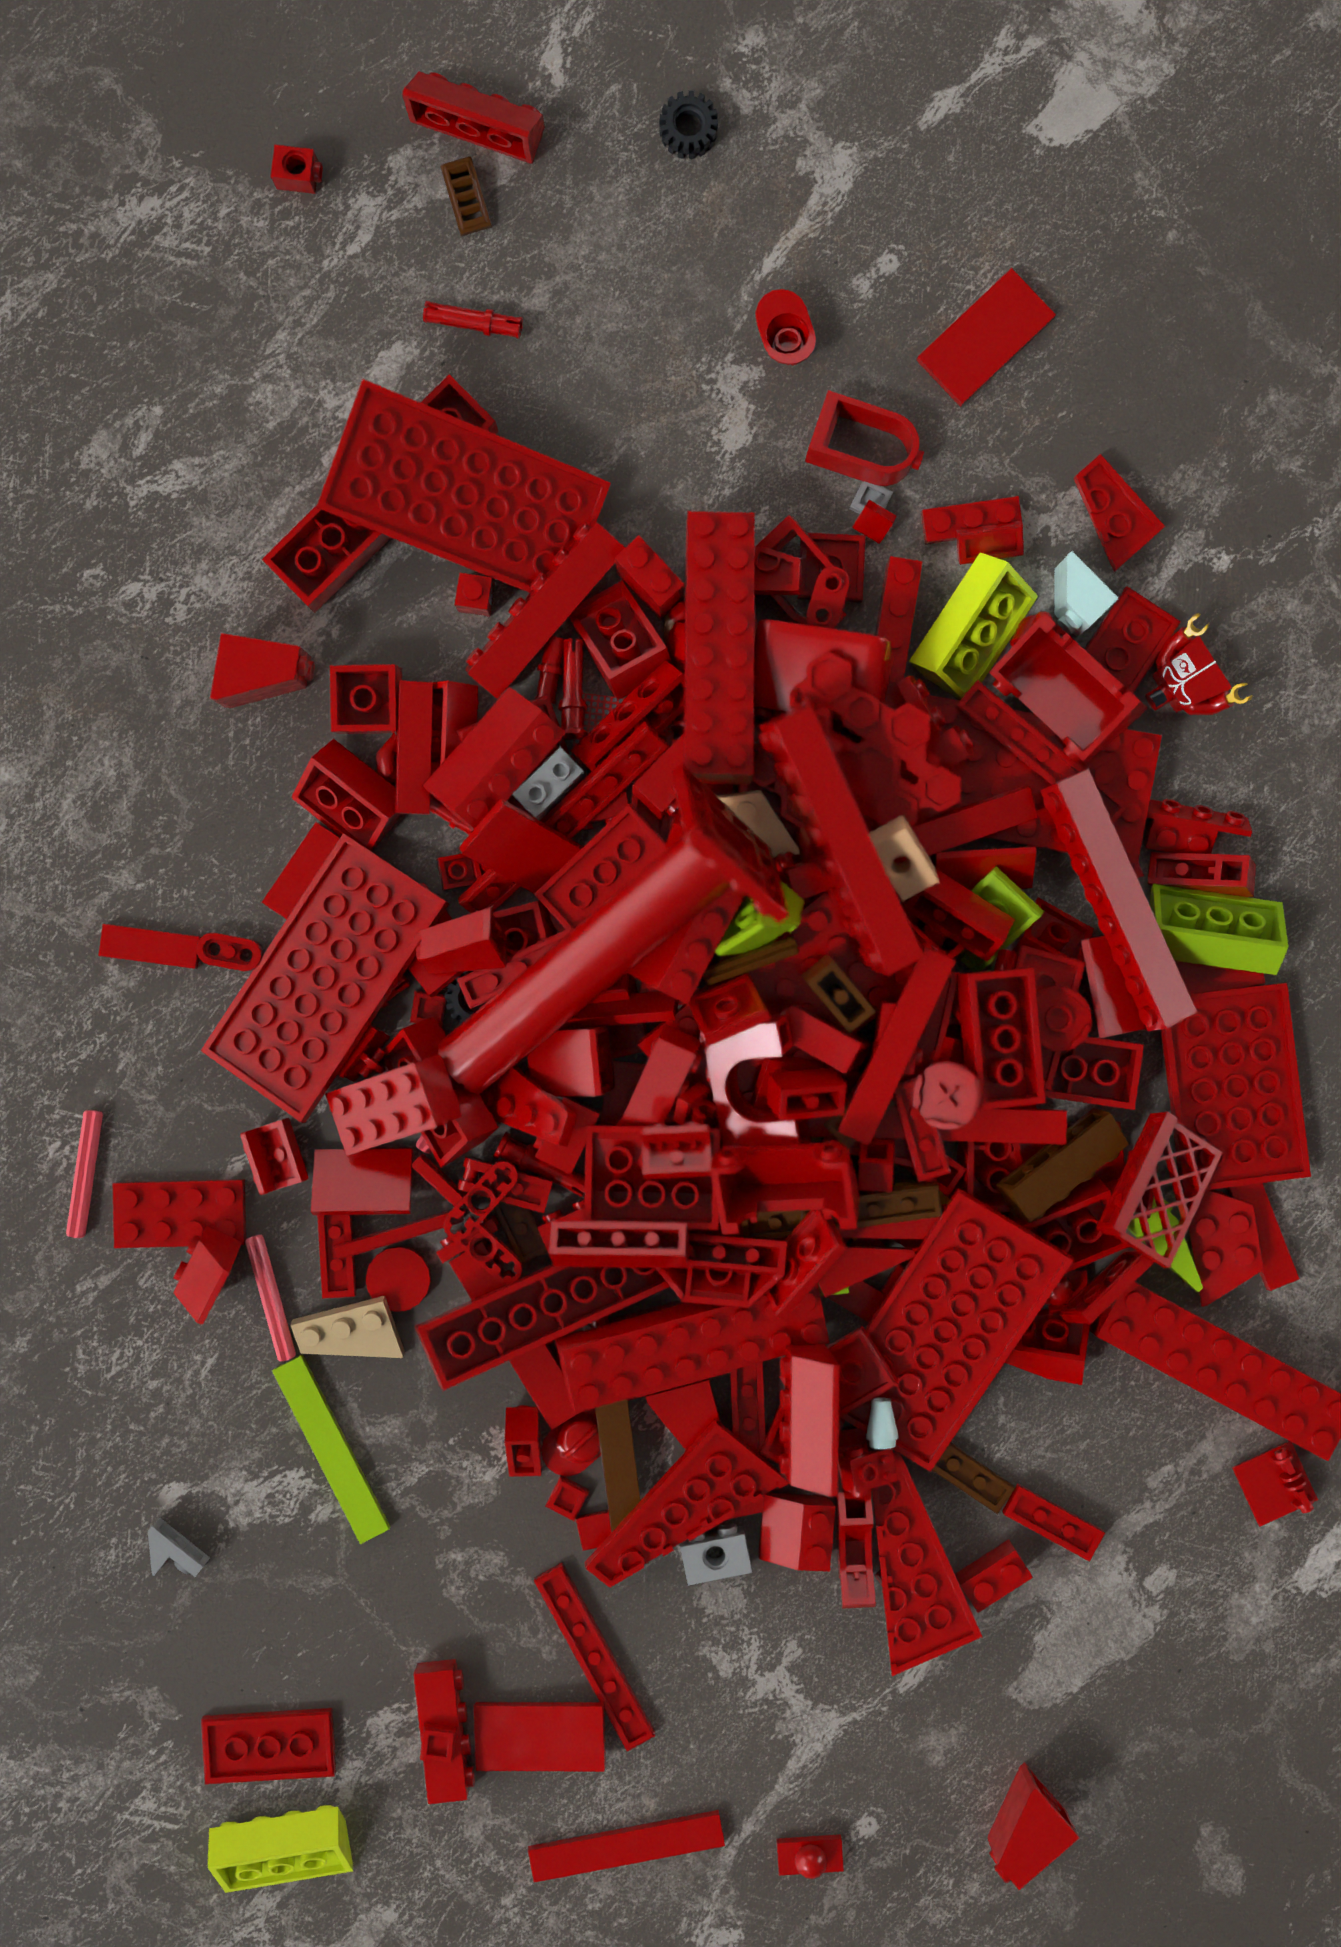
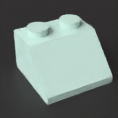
M1071 551L1055 568L1054 615L1059 619L1057 621L1058 625L1067 634L1071 635L1073 633L1078 637L1118 597Z

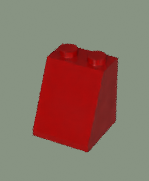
M221 633L210 699L223 707L234 708L306 689L307 680L312 681L315 663L311 661V656L300 646Z
M609 1025L558 1029L526 1056L528 1057L529 1070H526L525 1075L530 1079H534L541 1085L540 1088L555 1097L601 1096L615 1088Z
M1024 1762L1015 1775L987 1838L992 1849L989 1854L996 1863L994 1866L996 1872L1005 1883L1012 1881L1018 1890H1021L1079 1839V1835L1066 1809Z

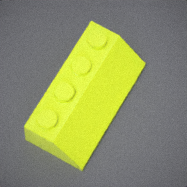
M980 552L909 662L925 678L961 700L977 680L981 683L983 682L1015 633L1019 623L1025 618L1038 598V595L1007 561Z
M324 1805L318 1807L315 1811H289L284 1816L273 1818L259 1816L250 1822L244 1823L224 1822L220 1827L209 1828L208 1869L225 1893L352 1872L353 1861L346 1820L339 1807Z

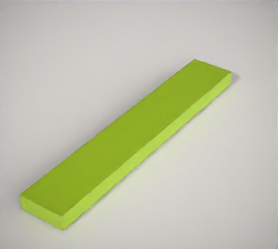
M303 1354L274 1368L272 1372L359 1543L362 1544L389 1530L391 1526Z

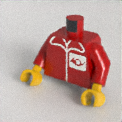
M1196 613L1191 617L1187 628L1182 627L1166 640L1156 660L1157 670L1152 674L1158 687L1145 695L1147 702L1155 711L1169 703L1176 713L1184 710L1188 715H1214L1232 707L1234 702L1242 704L1250 701L1253 695L1245 699L1239 697V688L1248 684L1240 683L1232 688L1199 635H1202L1208 629L1209 623L1202 629H1197L1193 625V621L1201 615L1200 613Z

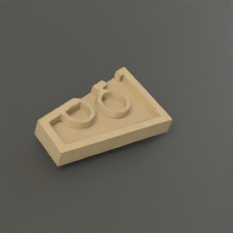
M385 1296L296 1318L290 1324L301 1354L404 1358L405 1350Z

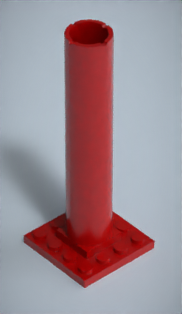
M683 763L672 770L673 790L678 799L676 805L681 814L679 820L685 833L683 837L439 1042L438 1054L442 1055L446 1070L457 1083H463L464 1088L476 1094L485 1091L731 886L740 895L744 896L747 894L754 900V906L764 917L770 915L780 924L790 916L771 848Z

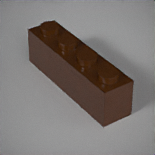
M1093 1108L1067 1128L1066 1145H1045L995 1186L1013 1216L1031 1223L1042 1218L1046 1214V1210L1053 1204L1067 1198L1071 1194V1190L1078 1184L1091 1179L1095 1175V1171L1102 1165L1115 1160L1119 1156L1120 1151L1129 1144L1112 1114Z

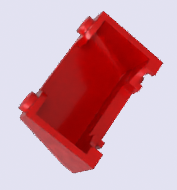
M1043 613L989 672L996 679L992 684L1004 696L1007 697L1012 693L1067 745L1063 749L1064 753L1075 763H1078L1080 760L1087 763L1148 708L1046 613Z
M760 620L754 646L753 718L769 721L772 717L779 716L780 712L791 710L792 708L789 707V694L797 683L807 678V664L828 651L834 652L853 664V686L860 690H865L885 704L894 661L890 643L882 637L870 634L775 620ZM833 712V720L843 722V717ZM849 729V733H851V734H853V735H856V736H860V735H858L857 733H855V732H853L852 730Z
M828 1141L816 1144L735 1148L729 1146L720 1149L712 1158L710 1171L722 1234H739V1225L749 1218L751 1223H757L759 1212L823 1209L824 1219H831V1215L835 1216L839 1220L840 1229H857L860 1203L859 1186L848 1148L836 1141Z

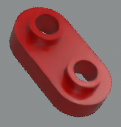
M836 566L827 567L818 575L806 615L810 626L834 629L839 624L851 585L848 573L842 568ZM830 577H836L839 581L838 587L834 590L829 589L827 586V581ZM821 609H826L829 613V617L825 622H821L817 618V613Z
M207 933L203 935L196 946L197 955L205 964L239 971L254 970L263 956L262 947L256 941L220 933ZM214 943L220 946V952L217 955H213L210 950ZM246 949L252 952V958L249 961H245L242 957V953Z

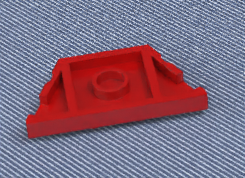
M1206 1190L1189 1225L1195 1267L1203 1289L1199 1292L1202 1307L1208 1306L1264 1270L1254 1203L1227 1196L1225 1193L1216 1190ZM1193 1192L1184 1193V1198L1191 1196Z

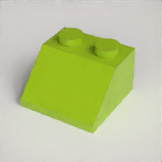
M781 882L790 916L778 924L770 915L764 917L754 906V900L746 895L737 908L715 952L720 956L740 954L773 943L779 935L786 931L791 932L799 925L802 919L800 914L805 901Z

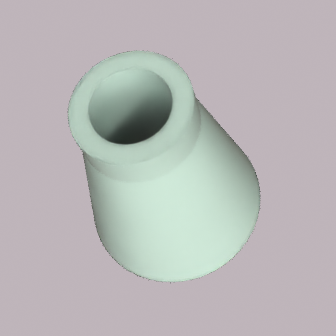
M883 1397L874 1398L871 1400V1412L866 1439L869 1440V1446L874 1449L896 1447V1440L899 1438L891 1407V1399Z

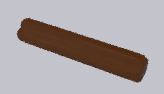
M790 936L709 965L703 974L704 981L707 985H713L797 955L799 953L796 939Z

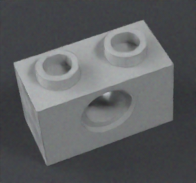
M559 748L513 793V796L534 818L540 821L586 776L584 771Z
M734 1523L724 1524L717 1528L718 1531L703 1533L691 1541L687 1539L680 1543L688 1586L752 1573L744 1526L737 1527ZM713 1546L721 1547L724 1550L722 1556L718 1558H711L706 1552Z

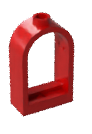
M828 390L804 462L870 484L890 486L903 480L911 469L919 470L924 451L919 450L918 433L914 425L906 417ZM838 416L893 434L904 444L907 451V459L895 466H882L828 448Z
M790 515L756 545L760 548L766 547L780 551L798 535L826 568L836 566ZM771 595L792 619L809 625L807 617L801 615L783 595ZM844 611L842 612L840 622L847 616ZM829 613L819 617L818 620L825 622L829 617Z

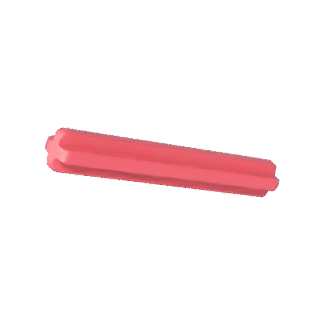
M86 1110L83 1113L66 1235L72 1238H82L86 1235L103 1113L97 1110Z
M251 1236L246 1239L245 1244L277 1359L279 1361H287L294 1358L296 1352L264 1236Z

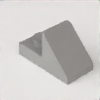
M161 1518L148 1530L152 1576L160 1570L169 1557L174 1560V1565L184 1574H191L194 1577L210 1559L209 1556Z

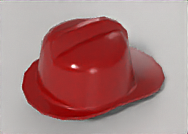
M778 289L765 294L759 301L755 313L756 324L764 348L768 355L778 363L792 366L797 365L811 355L816 344L815 331L803 300L793 291Z
M595 1408L578 1413L552 1429L543 1440L541 1448L543 1461L547 1468L555 1474L565 1477L577 1475L601 1456Z

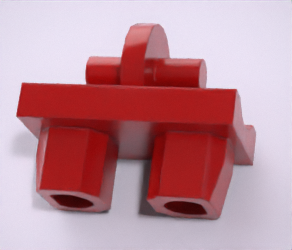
M370 1025L338 1075L341 1078L345 1077L355 1082L360 1075L367 1078L373 1070L382 1074L386 1070L385 1066L380 1063L386 1054L382 1047L390 1036L383 1030Z

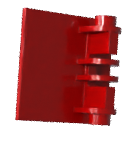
M1291 1441L1232 1467L1259 1527L1298 1509L1302 1513H1308L1314 1509L1312 1504L1318 1498Z

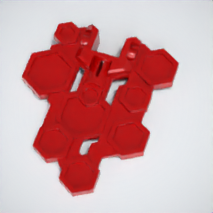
M828 651L807 664V678L797 683L790 692L789 707L793 709L812 706L855 804L861 813L877 821L882 826L903 815L909 826L917 823L918 810L932 807L938 812H942L961 801V777L942 765L936 767L926 761V742L930 740L929 713L910 702L894 710L865 690L853 686V664L832 651ZM833 712L843 717V726L862 736L865 740L856 744L834 731ZM761 744L758 749V759L753 762L752 781L764 788L775 782V793L781 796V816L795 825L803 827L804 823L800 815H795L788 803L787 796H790L786 784H781L775 775L773 765L776 762L772 753H767ZM901 759L907 762V770L918 776V783L912 784L900 777Z

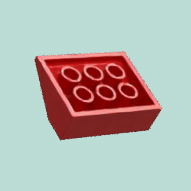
M586 1125L584 1222L686 1223L688 1229L719 1230L720 1219L712 1176L644 1179L641 1129L649 1127ZM709 1128L711 1158L721 1149L720 1128Z

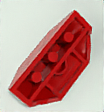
M689 1233L688 1268H656L683 1303L750 1309L785 1276L788 1242Z

